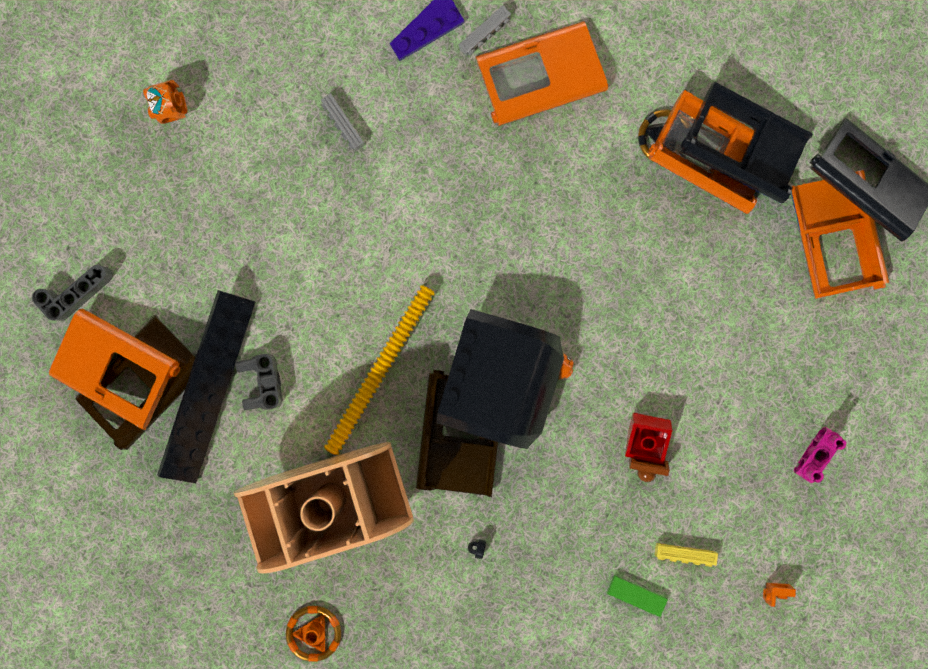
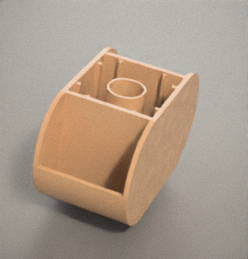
M391 442L364 447L292 469L234 491V496L238 498L257 560V572L262 574L281 571L381 540L407 528L414 522Z

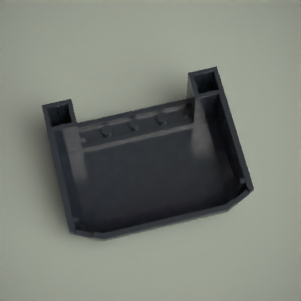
M470 309L463 326L437 413V423L499 443L528 449L542 434L564 361L561 337L539 328Z

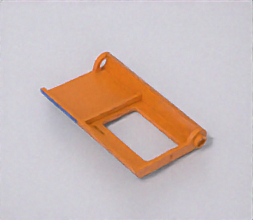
M864 170L855 172L866 181ZM825 180L791 186L792 200L815 299L873 286L874 290L885 288L886 283H889L876 221ZM851 229L855 239L863 279L831 287L827 279L819 236Z

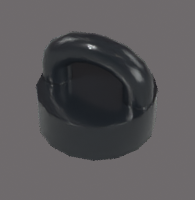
M479 539L478 542H470L468 544V551L474 554L475 558L483 559L486 541Z

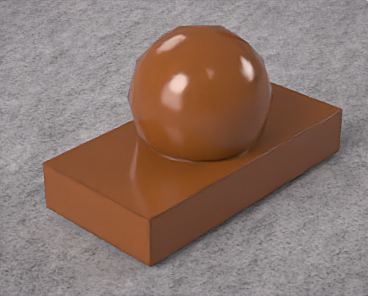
M629 457V468L638 470V477L644 482L653 481L657 474L669 475L670 469L667 460H664V464Z

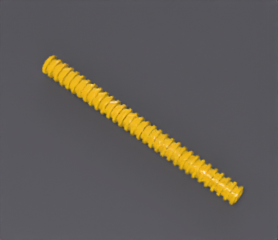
M420 285V291L417 290V296L414 295V301L411 300V306L407 307L408 311L404 312L405 316L401 317L402 321L398 322L399 326L395 327L396 331L392 332L393 336L389 337L390 341L386 342L387 346L383 347L384 351L379 353L381 356L376 358L378 361L373 363L375 366L370 368L371 372L367 373L368 377L364 378L365 382L361 383L362 387L358 388L359 392L355 393L356 397L352 398V403H349V409L346 408V414L342 415L343 419L339 420L340 424L336 425L337 429L333 430L334 434L330 435L331 439H328V444L324 445L325 450L331 454L339 455V450H342V445H345V440H348V435L352 433L351 430L355 428L354 425L358 423L357 420L364 413V408H367V403L371 402L370 398L374 397L373 393L377 392L376 388L380 387L379 383L383 382L382 378L386 377L385 373L389 372L388 368L392 367L391 363L395 362L394 358L398 357L397 353L401 352V346L404 347V341L407 342V336L410 337V331L413 332V326L416 327V321L420 320L419 316L423 315L422 311L426 310L425 306L429 305L428 301H431V296L435 295L434 291L426 286Z

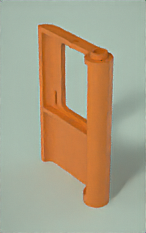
M82 308L74 314L49 370V375L137 427L146 430L169 379L176 377L180 372V363ZM115 352L156 375V381L142 409L101 385L102 378Z

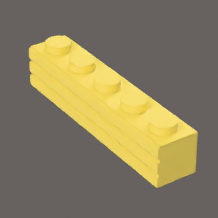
M656 543L655 556L659 560L669 559L673 562L679 560L687 564L693 562L695 565L717 566L718 553L715 551Z

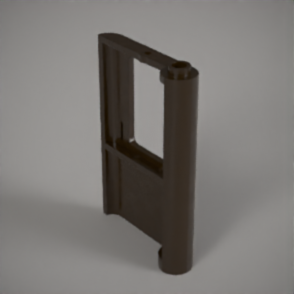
M156 314L134 337L180 363V372L176 377L169 379L147 429L185 391L196 354L192 353L160 321ZM117 354L110 361L101 381V385L107 389L127 367H130L152 389L156 381V375ZM80 393L75 398L85 411L114 440V445L120 450H128L146 432V430L137 427L127 420L115 429L94 407V401ZM147 398L142 402L139 408L142 409L144 407Z

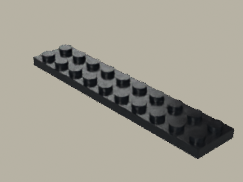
M217 290L157 473L158 477L190 483L197 482L255 301Z

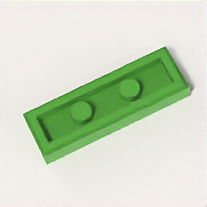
M616 575L613 576L607 590L608 595L658 617H661L668 601L666 597Z

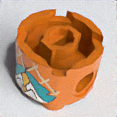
M174 80L151 85L143 90L149 104L148 114L150 118H156L161 124L186 118L184 115L187 114L185 97L182 91L178 92L176 89L179 85Z

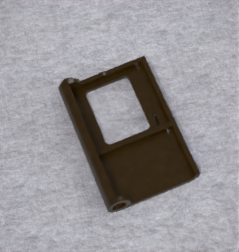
M433 370V373H429L416 488L421 490L439 489L492 497L498 442L483 437L474 440L444 436L442 434L443 425L437 423V413L449 375H444L445 371Z

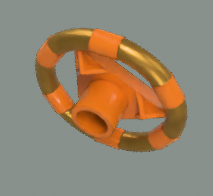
M303 607L296 611L287 623V645L291 652L302 660L309 662L322 661L331 656L340 644V623L336 616L324 607ZM305 614H322L293 632V628L301 616ZM325 617L328 618L334 628V639L327 650ZM293 636L322 653L308 654L301 651Z

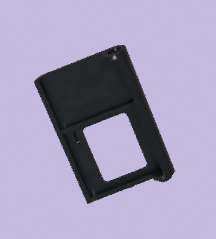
M714 82L703 100L688 136L684 138L680 147L683 154L782 204L791 195L792 187L788 183L804 147L813 136V133ZM711 106L754 128L753 136L741 162L697 140L699 130Z

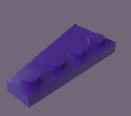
M433 0L390 42V46L398 60L401 61L461 26L465 21L452 0Z

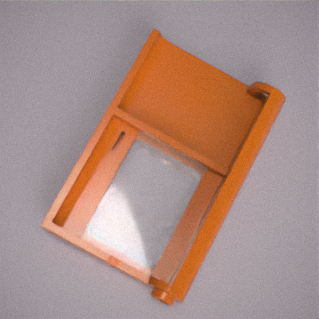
M684 90L676 100L656 143L652 144L649 148V159L748 214L757 203V197L754 196L755 190L682 153L681 143L688 136L703 103V100ZM711 106L699 130L697 140L741 162L754 130Z

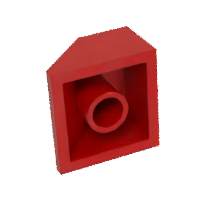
M632 413L625 457L664 464L673 431L671 420Z

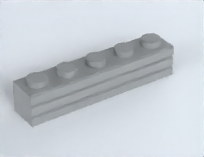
M504 5L501 6L459 44V49L466 57L468 55L471 56L477 47L480 48L486 39L489 40L495 31L498 32L504 23L507 24L511 20V13Z
M331 93L321 99L323 103L321 106L325 111L328 110L329 118L331 120L334 119L336 122L334 125L338 130L342 131L341 135L344 140H348L350 149H354L356 152L365 145L363 140Z

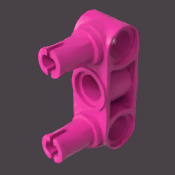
M823 427L800 458L798 467L794 468V473L809 483L821 482L824 478L823 470L836 451L846 447V441L838 433ZM821 451V456L816 459L815 454Z

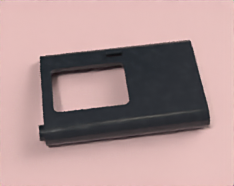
M847 118L842 121L821 155L816 154L809 162L812 171L901 242L905 241L915 231L928 207V183ZM846 134L886 165V170L876 187L871 186L835 157L834 152Z

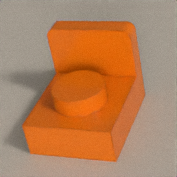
M766 583V588L763 590V598L771 607H775L776 597L788 599V597L796 596V589L790 584Z

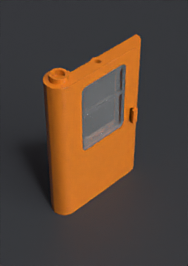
M584 21L475 56L494 112H491L493 123H497L498 126L608 90L606 76Z

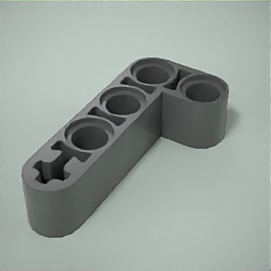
M94 265L59 296L52 290L37 289L32 294V301L49 320L64 321L108 284L113 277V273L108 267ZM86 283L89 284V289L87 291L84 290V285ZM44 294L47 295V300L45 302L43 301ZM73 295L74 302L71 304L70 297ZM57 308H59L60 310L58 316H56L55 314Z

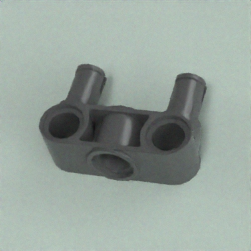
M260 354L252 357V359L236 362L238 373L252 370L257 372L260 395L259 397L243 399L242 405L244 410L257 408L268 410L277 408L282 404L280 375L276 359L273 355ZM264 357H267L270 361L268 367L262 365ZM270 395L276 397L275 405L269 403L268 398Z

